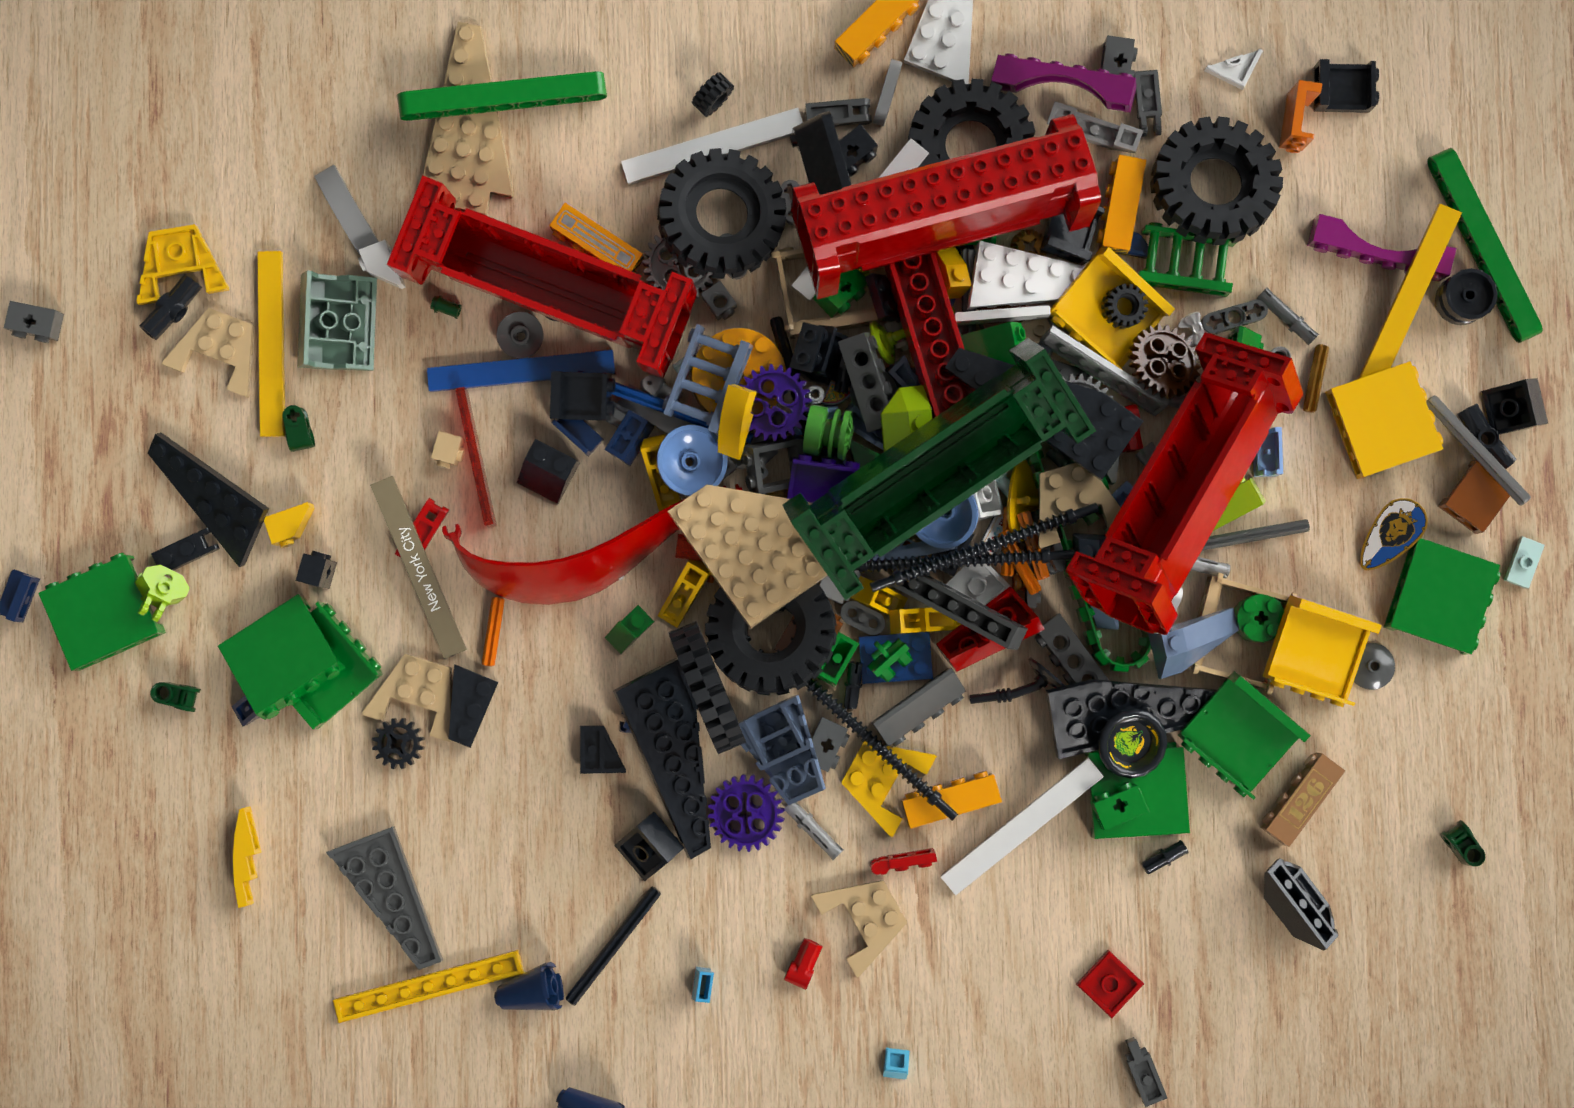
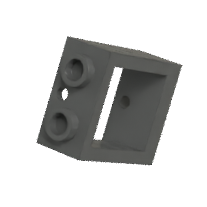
M789 435L787 440L780 437L777 442L771 439L745 445L742 459L747 470L745 482L749 491L766 494L788 489L790 478L763 484L759 453L788 448L791 473L793 457L798 458L799 454H804V438L798 435Z

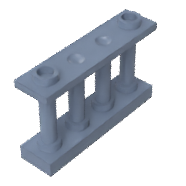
M697 324L695 329L692 328L687 341L690 343L670 396H666L662 408L665 409L663 414L672 417L674 411L707 422L706 425L709 426L708 431L718 434L727 387L731 384L739 385L753 345L741 340L740 345L736 344L733 346L703 335L705 328ZM699 344L732 355L734 361L731 368L727 367L726 369L696 358L695 354ZM691 366L723 377V380L726 381L723 390L719 389L717 391L687 380L686 378ZM684 388L715 400V403H717L715 411L707 413L678 402L682 389Z

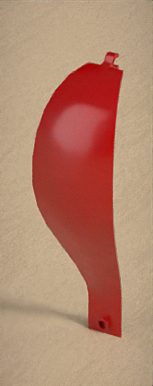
M735 484L736 490H742V487H739L738 484ZM683 500L659 511L620 535L587 551L561 559L540 562H502L484 559L471 554L460 545L462 531L459 524H455L456 529L454 532L448 533L446 526L442 527L444 537L452 542L463 568L481 587L499 597L512 601L551 605L578 601L599 593L629 573L666 539L679 530L669 516L668 510Z

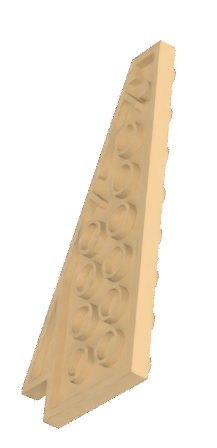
M458 22L443 87L492 82L481 26ZM498 111L440 117L435 120L423 176L439 181L446 186L456 198L455 210L465 211L468 208L487 216L492 194L513 198L514 194Z

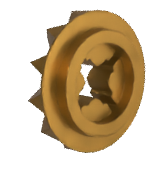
M1033 229L1022 230L1017 233L1010 244V248L1024 251L1026 246L1023 242L1029 244L1035 241L1033 246L1035 252H1028L1037 253V255L1046 256L1047 252L1040 250L1043 240L1042 233H1038Z

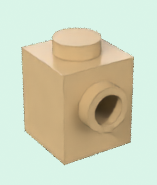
M438 431L431 458L437 461V466L450 469L451 465L458 467V463L462 462L465 456V449L463 448L465 439Z

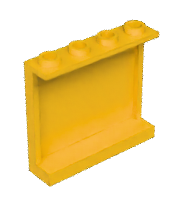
M1104 247L1097 251L1052 306L1050 316L1053 317L1051 321L1061 329L1064 327L1069 332L1068 335L1122 369L1129 360L1128 355L1132 352L1129 349L1133 344L1132 340L1149 326L1154 328L1164 316H1170L1175 308L1111 248ZM1133 284V288L1139 287V293L1144 292L1146 295L1143 297V300H1148V304H1145V307H1148V311L1144 313L1146 316L1140 320V323L1124 329H1119L1120 326L1115 328L1112 326V322L1108 323L1106 321L1108 319L1107 316L1103 317L1102 313L1105 312V309H1101V305L1105 304L1102 301L1103 297L1107 296L1106 293L1117 286ZM1120 298L1117 302L1118 311L1123 315H1129L1132 311L1130 300Z
M1411 361L1334 387L1325 392L1357 479L1443 450L1442 435L1435 428L1434 414L1428 409L1426 392L1419 385V374L1416 367L1412 366Z
M1290 595L1262 677L1270 679V684L1284 689V686L1288 685L1291 686L1290 691L1304 695L1305 691L1311 692L1310 697L1324 701L1325 697L1331 699V704L1344 707L1346 703L1354 706L1355 702L1347 699L1370 632L1379 634L1382 625Z

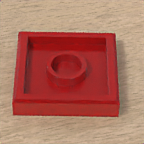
M1107 950L1076 985L1106 1014L1113 1018L1144 983L1111 951Z

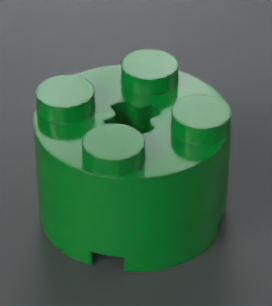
M1264 594L1252 595L1242 599L1234 607L1239 630L1237 633L1241 638L1249 642H1266L1274 639L1284 613L1280 601ZM1259 615L1261 616L1262 620L1257 621L1254 619V617Z

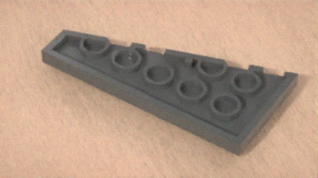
M395 826L326 852L338 865L342 874L346 875L353 884L354 889L377 918L379 917L384 923L388 932L399 942L401 948L419 970L443 961Z

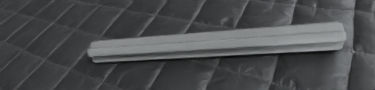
M1434 395L1426 401L1428 408L1518 505L1522 506L1530 500L1531 496L1437 396Z

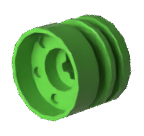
M811 405L805 427L803 453L819 457L823 448L827 447L828 458L832 459L835 450L838 449L837 459L844 461L853 437L852 411L846 410L843 420H841V410L836 409L833 418L830 419L828 407Z

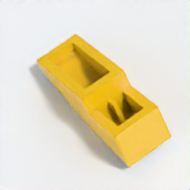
M736 384L728 385L719 424L718 453L737 460L741 459L754 415L751 414L756 391Z
M933 608L889 611L891 634L950 631L961 625V623Z

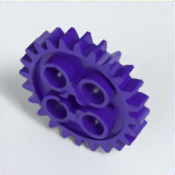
M770 364L769 371L760 366L759 374L754 370L751 371L752 379L744 377L747 382L746 386L739 385L756 391L771 400L777 397L776 401L779 404L793 411L789 414L776 406L770 409L771 405L768 402L755 397L753 405L760 402L764 407L760 414L753 415L749 433L756 430V438L764 434V441H768L771 435L774 442H777L778 435H781L784 440H787L788 432L795 436L794 428L797 427L802 430L801 420L807 421L804 413H809L810 408L806 407V404L812 403V399L805 396L811 393L810 389H802L807 384L806 381L798 382L800 378L799 373L791 376L792 369L790 367L786 372H783L782 365H779L778 369L775 370L774 366ZM767 381L774 383V389L770 393L763 392L762 387ZM787 392L795 393L796 398L791 404L784 402L783 398ZM777 413H783L785 416V420L781 425H774L773 417Z
M742 774L740 781L736 776H733L731 779L732 784L725 780L723 782L725 789L718 786L716 791L719 795L713 794L711 796V799L716 803L708 805V808L714 810V812L708 814V817L715 820L710 824V827L717 826L718 830L714 835H723L721 843L729 840V848L737 844L738 851H741L743 846H746L747 851L750 852L752 845H754L757 850H760L761 842L768 846L770 844L768 837L774 840L777 837L774 831H781L782 829L777 823L785 820V818L779 816L780 813L785 811V808L778 807L783 799L775 798L778 791H770L771 783L766 786L763 785V777L756 782L754 774L751 775L749 780H747L745 774ZM743 792L747 793L746 810L751 812L747 819L746 814L741 813L745 809ZM756 794L762 798L761 806L753 804L751 800L752 795ZM730 796H734L739 800L738 807L730 806L728 802ZM760 818L765 824L764 829H757L754 826V819ZM731 820L740 822V831H735L731 828ZM746 820L750 830L749 834L746 833Z

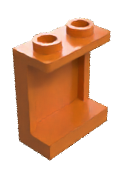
M1298 80L1287 93L1279 148H1284L1290 153H1299L1314 140L1315 134L1302 132L1301 129L1304 108L1309 106L1321 93L1322 83Z

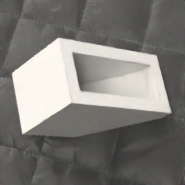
M386 240L359 249L361 257L358 258V261L363 271L366 270L371 276L400 289L406 288L403 279L387 266L392 250Z

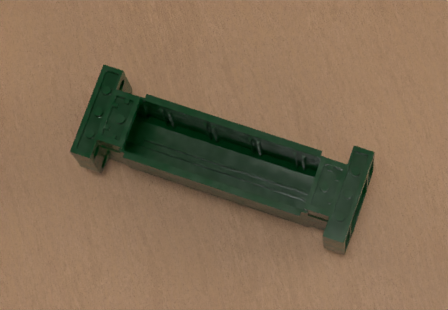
M1026 338L1009 350L1016 365L980 386L830 488L828 493L810 505L801 492L782 504L790 522L845 601L864 588L854 571L855 569L872 559L876 554L882 557L1043 448L1040 443L1062 431L1078 444L1096 432V429L1045 348Z

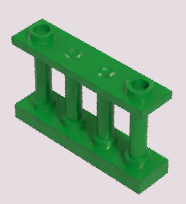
M1151 222L1149 225L1144 226L1141 234L1150 236L1146 268L1143 271L1140 270L1137 274L1151 287L1224 297L1232 293L1233 283L1226 282L1224 277L1228 246L1233 247L1236 243L1232 244L1231 240L1228 239L1225 245H1219L1215 278L1207 280L1201 276L1205 244L1196 242L1192 275L1185 277L1180 276L1178 272L1182 240L1193 241L1195 234L1189 232L1185 238L1175 232L1177 229L1163 227V224ZM1159 237L1173 239L1169 271L1166 274L1157 273L1155 269ZM1208 238L1205 243L1212 244V238Z

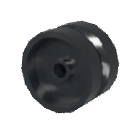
M1473 268L1461 270L1443 281L1437 289L1435 296L1437 311L1443 319L1451 324L1460 326L1471 324L1490 313L1496 305L1498 295L1496 284L1482 270Z

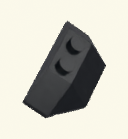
M1281 858L1277 859L1264 873V899L1293 937L1323 951L1327 950L1339 936L1337 929H1335L1329 903L1300 866L1286 862Z

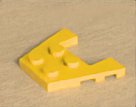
M193 224L148 233L144 255L145 265L143 275L140 277V293L137 295L136 300L138 305L157 303L160 298L158 278L203 271L205 288L208 294L230 291L198 226Z
M864 741L841 783L885 832L893 837L903 818L883 808L882 804L898 776L897 770H892V765H887V760L882 761V756H877V751H872V747H867V742ZM887 746L888 750L892 749V754H897L898 759L902 758L903 764L907 763L926 775L937 757L930 753Z

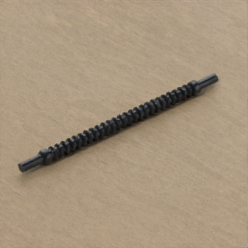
M1093 503L1076 510L1068 509L1064 511V514L1058 513L1057 517L1052 515L1051 519L1048 517L1045 518V521L1040 519L1038 524L1033 522L1032 526L1027 524L1026 528L1021 526L1018 531L1013 529L1012 533L1007 531L1006 535L1001 533L1000 537L994 536L993 540L988 538L987 542L982 540L981 544L974 543L973 547L968 545L967 549L964 547L961 548V551L956 549L954 554L951 552L948 553V556L942 554V558L937 556L934 561L929 559L928 563L923 561L922 565L917 563L916 567L910 566L909 570L904 568L903 572L897 570L892 572V575L869 583L871 590L875 592L895 584L900 586L906 580L910 582L911 578L916 580L917 576L922 578L925 573L927 575H930L931 571L936 573V569L942 571L943 567L949 568L950 564L955 566L956 562L961 564L962 560L968 561L970 557L972 559H975L976 555L981 557V553L987 555L989 550L994 552L995 548L1000 550L1001 546L1006 548L1009 543L1011 545H1014L1015 541L1020 543V539L1026 541L1027 537L1033 538L1034 534L1037 536L1040 535V532L1045 534L1048 529L1049 531H1052L1054 527L1059 529V525L1065 527L1066 523L1069 525L1074 524L1079 518L1099 512L1098 505Z
M1045 548L1039 552L1037 549L1034 552L1028 549L1026 553L1023 550L1020 553L1014 550V553L1007 551L1006 554L1003 551H1000V554L994 551L993 554L988 552L987 555H983L981 553V557L976 555L975 559L970 557L968 561L962 560L961 564L956 562V565L962 568L963 565L969 567L971 564L974 567L980 564L982 567L983 564L990 566L991 563L994 566H997V563H1000L1002 566L1004 563L1010 565L1011 562H1014L1015 565L1018 562L1024 564L1026 561L1028 564H1031V561H1035L1036 564L1038 561L1050 563V560L1072 559L1074 550L1050 551L1048 548ZM919 555L918 558L911 556L908 559L905 556L904 559H901L898 556L897 559L891 557L890 560H887L886 557H884V560H880L878 557L875 561L872 558L854 571L867 573L868 570H871L873 573L875 569L878 572L881 569H884L885 572L888 569L894 571L895 568L901 571V568L908 570L910 566L914 568L917 563L922 565L923 561L928 563L929 559L934 561L936 557L932 555L928 558L925 555V558H921Z
M813 677L806 681L808 684L806 685L808 688L807 692L812 691V696L816 695L817 701L821 700L823 706L827 705V710L831 709L833 715L837 714V719H842V724L846 723L847 728H852V733L856 732L858 738L862 737L861 741H866L867 747L871 746L872 751H877V756L881 755L882 761L887 760V765L891 764L892 770L896 769L898 775H903L902 779L906 778L908 780L907 784L912 783V788L916 787L918 789L917 793L921 792L923 794L922 798L926 797L927 802L931 806L935 805L951 821L958 816V813L941 799L942 795L938 791H933L932 786H927V781L923 782L922 777H917V772L913 773L912 768H907L908 764H903L902 758L898 759L897 754H892V749L888 750L887 744L882 745V740L878 741L877 735L873 736L872 731L866 730L867 726H862V721L857 722V717L853 718L852 712L848 713L847 708H842V703L838 704L836 698L832 699L833 695H828V690H823L822 685L818 686L817 680L813 681Z

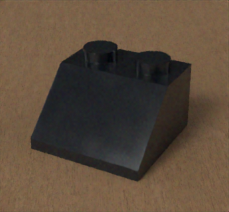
M1538 378L1525 379L1481 391L1489 425L1499 435L1549 424Z
M535 439L524 459L517 483L559 504L580 463L576 459Z
M652 812L614 845L644 881L685 848L655 812Z

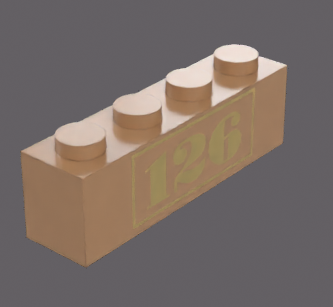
M1316 752L1315 755L1311 754L1306 759L1304 770L1301 774L1297 773L1292 778L1290 789L1287 793L1283 792L1278 797L1276 808L1273 812L1269 811L1262 820L1264 824L1261 829L1284 846H1291L1345 772L1343 768L1323 753Z

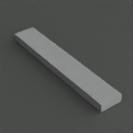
M1052 326L1041 337L1040 344L1050 347L1053 352L1153 416L1158 415L1168 406L1169 399L1166 397L1162 399L1159 393L1153 396L1151 388L1145 391L1144 383L1137 384L1138 380L1055 326Z

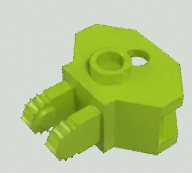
M162 565L146 567L143 573L138 574L135 581L143 601L138 613L144 616L149 606L152 605L156 607L152 620L158 622L165 607L178 604L187 596L190 588L183 575Z

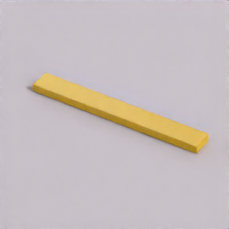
M1443 204L1437 205L1358 379L1391 368L1462 212Z
M258 251L260 437H285V426L282 416L285 409L283 252Z
M519 950L339 997L334 999L333 1003L338 1023L521 975L524 973Z

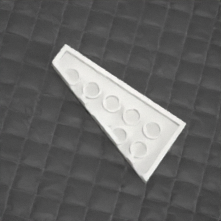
M928 0L905 56L904 63L951 82L964 79L965 84H969L973 0Z
M979 241L976 248L971 280L972 286L970 287L967 310L978 307L992 308L1001 305L1015 306L1045 303L1047 301L1057 302L1085 266Z

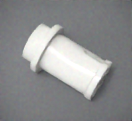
M814 385L808 388L811 393L806 395V398L812 399L810 404L819 405L823 401L825 393L820 386ZM815 392L819 395L816 399L811 397Z

